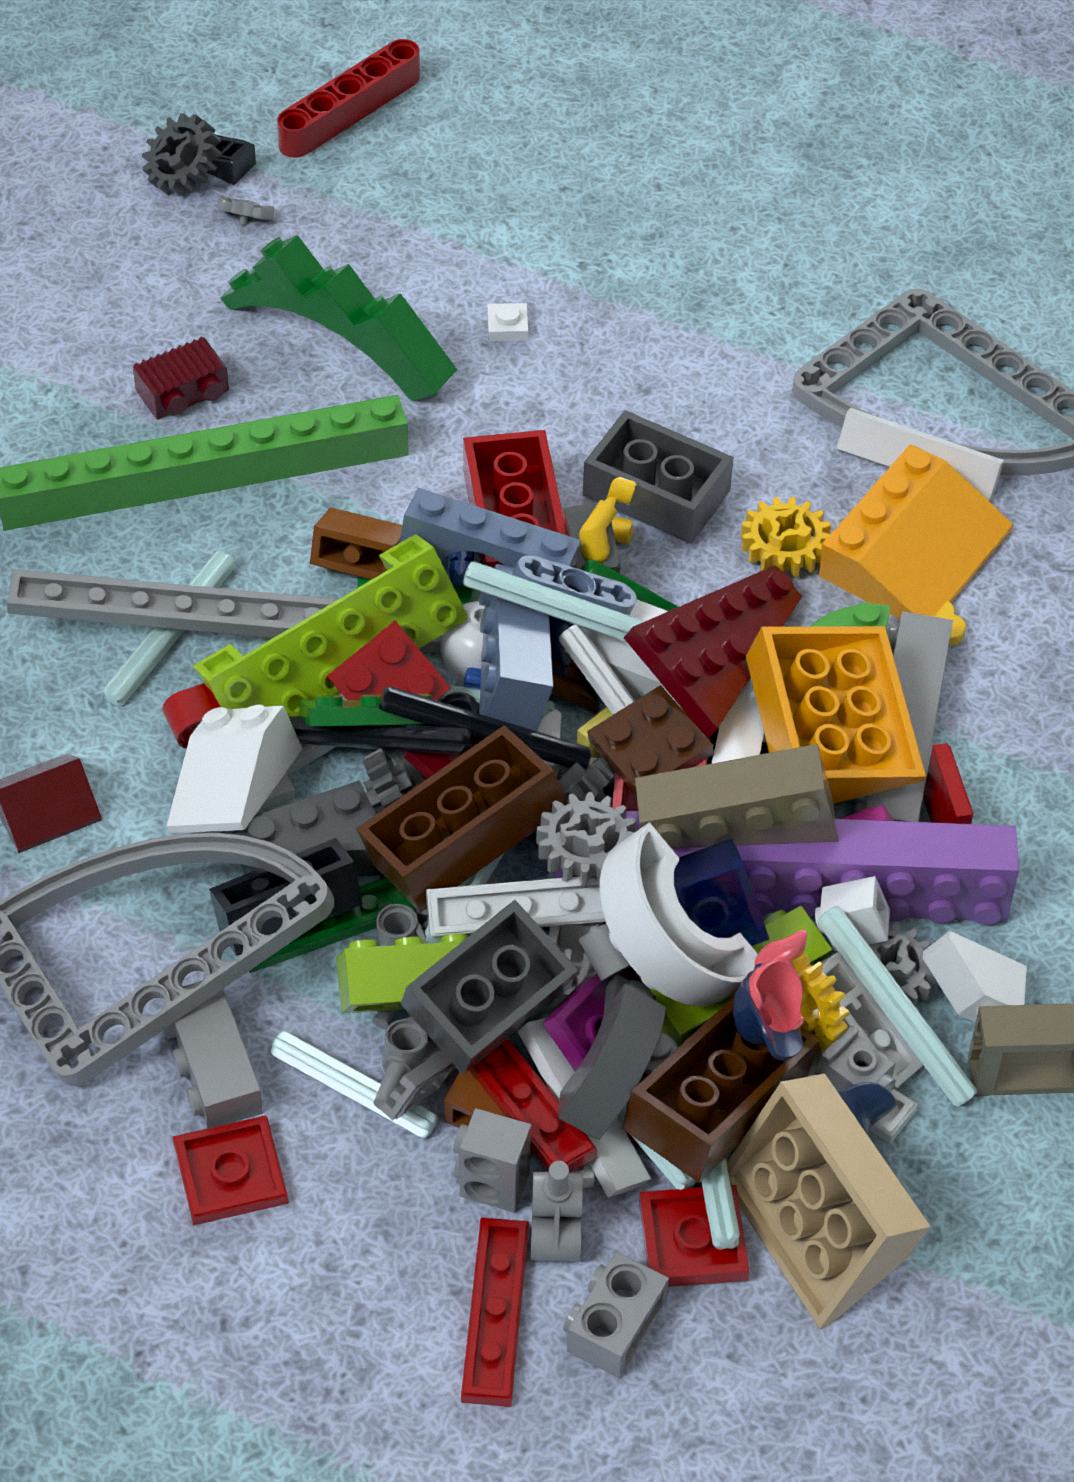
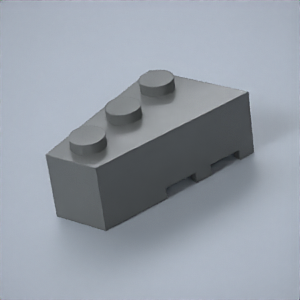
M360 780L257 814L245 830L233 831L235 835H244L271 842L294 854L336 838L353 859L357 876L380 875V879L385 877L373 865L356 828L376 815ZM241 864L245 874L259 869Z

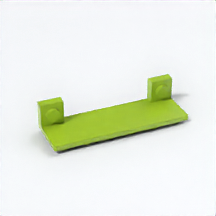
M414 534L379 555L387 570L244 656L231 644H228L193 665L197 675L212 691L220 707L239 709L248 708L253 705H263L264 707L284 706L288 716L299 717V699L316 700V696L337 695L339 692L329 681L327 675L394 620L397 621L418 648L423 647L467 620L468 615L434 547L417 534Z

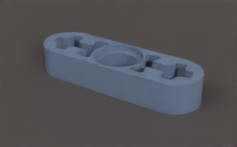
M534 555L522 556L512 575L629 616L637 602L635 592L622 582ZM568 586L573 587V588L577 589V590L580 591V592H577V591H575V590L569 588Z

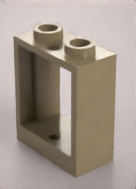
M1074 1003L979 1006L968 1052L971 1081L977 1090L974 1096L1074 1093Z

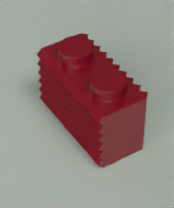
M202 336L198 340L194 339L191 343L186 342L184 346L179 345L177 349L172 348L169 352L164 351L162 355L157 354L155 358L150 356L147 361L143 359L140 364L136 362L133 365L135 390L156 420L167 415H179L189 406L204 400H216L224 392L229 391L227 367L208 341Z

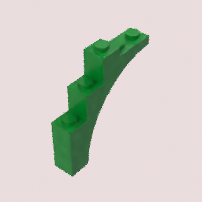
M298 235L284 241L277 237L269 242L260 251L263 257L252 267L253 269L250 272L247 269H243L228 281L231 288L220 297L226 307L231 310L246 306L273 307L294 312L320 323L344 337L369 356L412 401L435 394L458 370L401 293L384 299L382 295L374 298L350 264L335 270L331 266L323 269Z

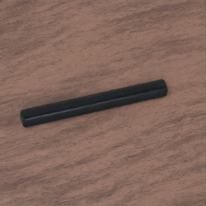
M391 686L384 688L380 695L379 709L390 714L430 726L465 728L471 732L472 739L482 741L505 725L542 760L567 768L579 762L584 769L588 767L590 762L591 749L580 744Z
M288 716L300 744L368 749L382 748L383 750L462 755L471 749L473 744L471 732L465 728L422 725L309 726L300 717Z

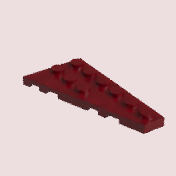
M774 565L635 625L623 638L709 739L718 729L751 678L746 655L761 627H783L801 600L802 595L793 586L790 577Z

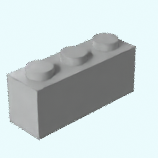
M202 981L182 986V988L193 989ZM222 989L163 1030L167 1040L171 1038L176 1039L179 1049L173 1050V1057L180 1078L189 1076L192 1087L187 1088L186 1092L190 1108L194 1116L203 1115L207 1128L263 1114L261 1090L224 989Z

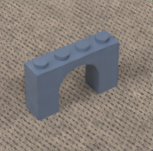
M417 488L404 514L400 538L401 543L417 534L432 545L446 573L449 555L460 551L483 553L510 567H516L522 556L534 555L575 568L581 542L579 539L421 488Z

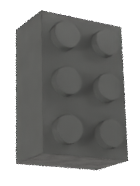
M624 410L584 461L583 496L596 502L606 500L611 483L615 478L622 477L634 481L636 486L630 505L616 501L614 506L616 510L688 543H692L731 490L734 457Z
M513 900L406 987L401 1005L457 1069L465 1075L515 1034L522 1026L571 987L579 970L516 900Z

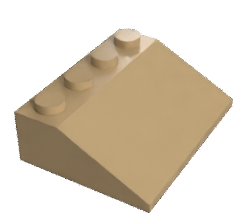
M825 1073L780 1082L727 1162L730 1185H737L742 1212L819 1329L831 1325L904 1262L931 1227Z

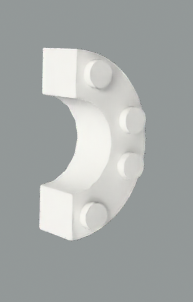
M649 822L616 845L606 857L601 870L600 900L605 921L610 931V941L613 947L622 953L648 988L657 990L663 995L686 1005L710 1006L720 1003L736 993L748 973L754 970V962L758 954L741 933L731 938H716L702 931L689 919L678 901L674 888V869L679 861V857Z

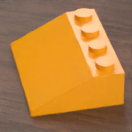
M909 444L822 543L819 577L868 603L890 605L889 614L901 619L902 611L935 616L947 601L950 603L954 601L1013 529V523L945 460Z
M885 626L761 627L746 655V660L769 753L818 744L833 804L922 782L925 779L924 767Z

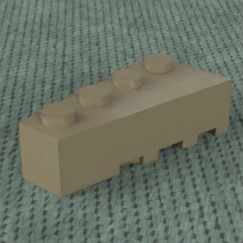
M818 744L635 778L641 828L650 822L670 848L839 841L832 794Z

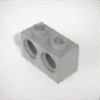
M475 1108L469 1125H460L453 1147V1152L459 1154L453 1176L459 1178L460 1197L515 1213L530 1174L531 1124Z
M616 1251L607 1267L601 1264L595 1270L588 1285V1292L590 1294L583 1306L576 1303L566 1318L563 1330L568 1332L567 1352L620 1379L667 1301L669 1278ZM630 1290L636 1295L626 1298L617 1295L615 1292ZM603 1328L609 1330L612 1334L606 1337H598L592 1334L591 1331Z

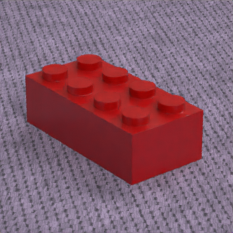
M545 430L463 438V473L469 504L567 535ZM478 552L480 564L495 568L496 564L503 565L495 558Z

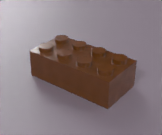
M503 725L356 828L373 865L421 913L427 908L426 889L459 886L535 832L537 826H541V814L543 812L552 813V802L556 800L563 805L568 803L554 770Z
M734 996L632 1090L622 1124L623 1130L698 1183L740 1144L780 1082L808 1077L820 1042L818 1037L800 1026L803 1040L800 1052L795 1057L787 1060L774 1058L766 1045L749 1043L738 1033L733 1017Z

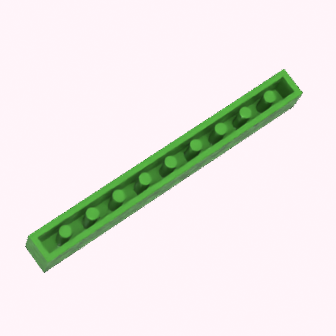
M392 395L0 467V518L3 531L409 456L408 422L399 395Z

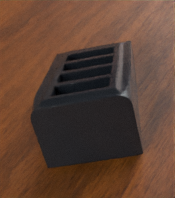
M216 135L220 138L221 142L215 148L221 152V156L212 160V163L217 167L216 170H208L206 173L235 185L256 164L255 145L245 140Z

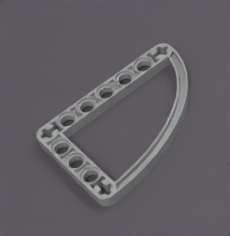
M910 289L901 294L801 367L794 375L792 388L794 397L822 417L843 427L846 413L850 408L865 413L868 412L833 393L918 331L1074 439V416L1068 417L1058 412V409L1065 407L1074 410L1073 390L933 294L922 289ZM892 323L901 329L892 332L883 329L881 325ZM950 325L956 331L950 333L942 332L937 326ZM864 342L871 344L874 349L863 351L857 349L854 345ZM979 345L986 351L983 353H973L966 347ZM840 362L848 368L837 371L831 369L828 364ZM1005 365L1014 368L1016 372L1004 374L996 368ZM1041 387L1047 393L1044 395H1034L1027 388ZM1074 441L1053 447L1030 450H997L958 444L1004 460L1000 475H1036L1074 468Z
M223 833L179 834L116 847L52 872L0 901V936L4 940V943L0 944V986L51 1069L65 1084L80 1086L96 1077L323 921L331 913L335 899L326 882L307 862L291 851L271 842L244 835ZM222 862L243 864L264 869L285 878L291 883L81 1028L75 1022L16 928L48 908L93 887L135 873L184 863ZM313 894L317 901L309 905L304 898ZM290 906L297 914L293 919L286 910ZM272 917L283 919V924L276 933L271 935L261 934V927L268 919ZM233 944L243 945V952L238 959L232 962L221 960L222 954L227 947ZM17 955L24 956L23 963L17 971L12 973L3 972L6 961L11 957ZM193 971L204 972V978L197 987L193 989L182 988V982L189 973ZM35 987L44 988L43 995L37 1003L23 1005V998L30 989ZM154 998L164 999V1006L158 1014L148 1017L143 1016V1008L146 1003ZM57 1019L64 1020V1027L57 1036L52 1038L43 1037V1030L48 1023ZM115 1025H123L125 1027L123 1036L117 1042L112 1044L103 1043V1036L110 1027ZM92 1042L99 1050L96 1054H93V1051L88 1046ZM77 1055L79 1064L71 1068L69 1059Z

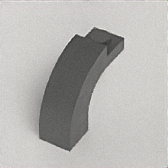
M616 973L606 986L604 1016L598 1034L586 1057L560 1091L558 1118L598 1141L616 1120L628 1102L632 1090L637 1087L651 1059L662 1030L666 1007L656 1002V996L641 982L636 980L629 981Z

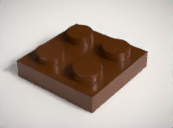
M661 685L587 731L589 742L636 797L635 778L695 767L714 754L713 744Z

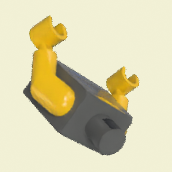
M622 477L615 478L611 483L606 500L565 508L567 536L581 540L575 568L581 570L583 564H586L590 559H595L621 574L616 542L626 545L630 544L634 534V529L632 528L634 522L625 518L615 517L618 511L614 506L616 501L630 505L636 486L634 481Z

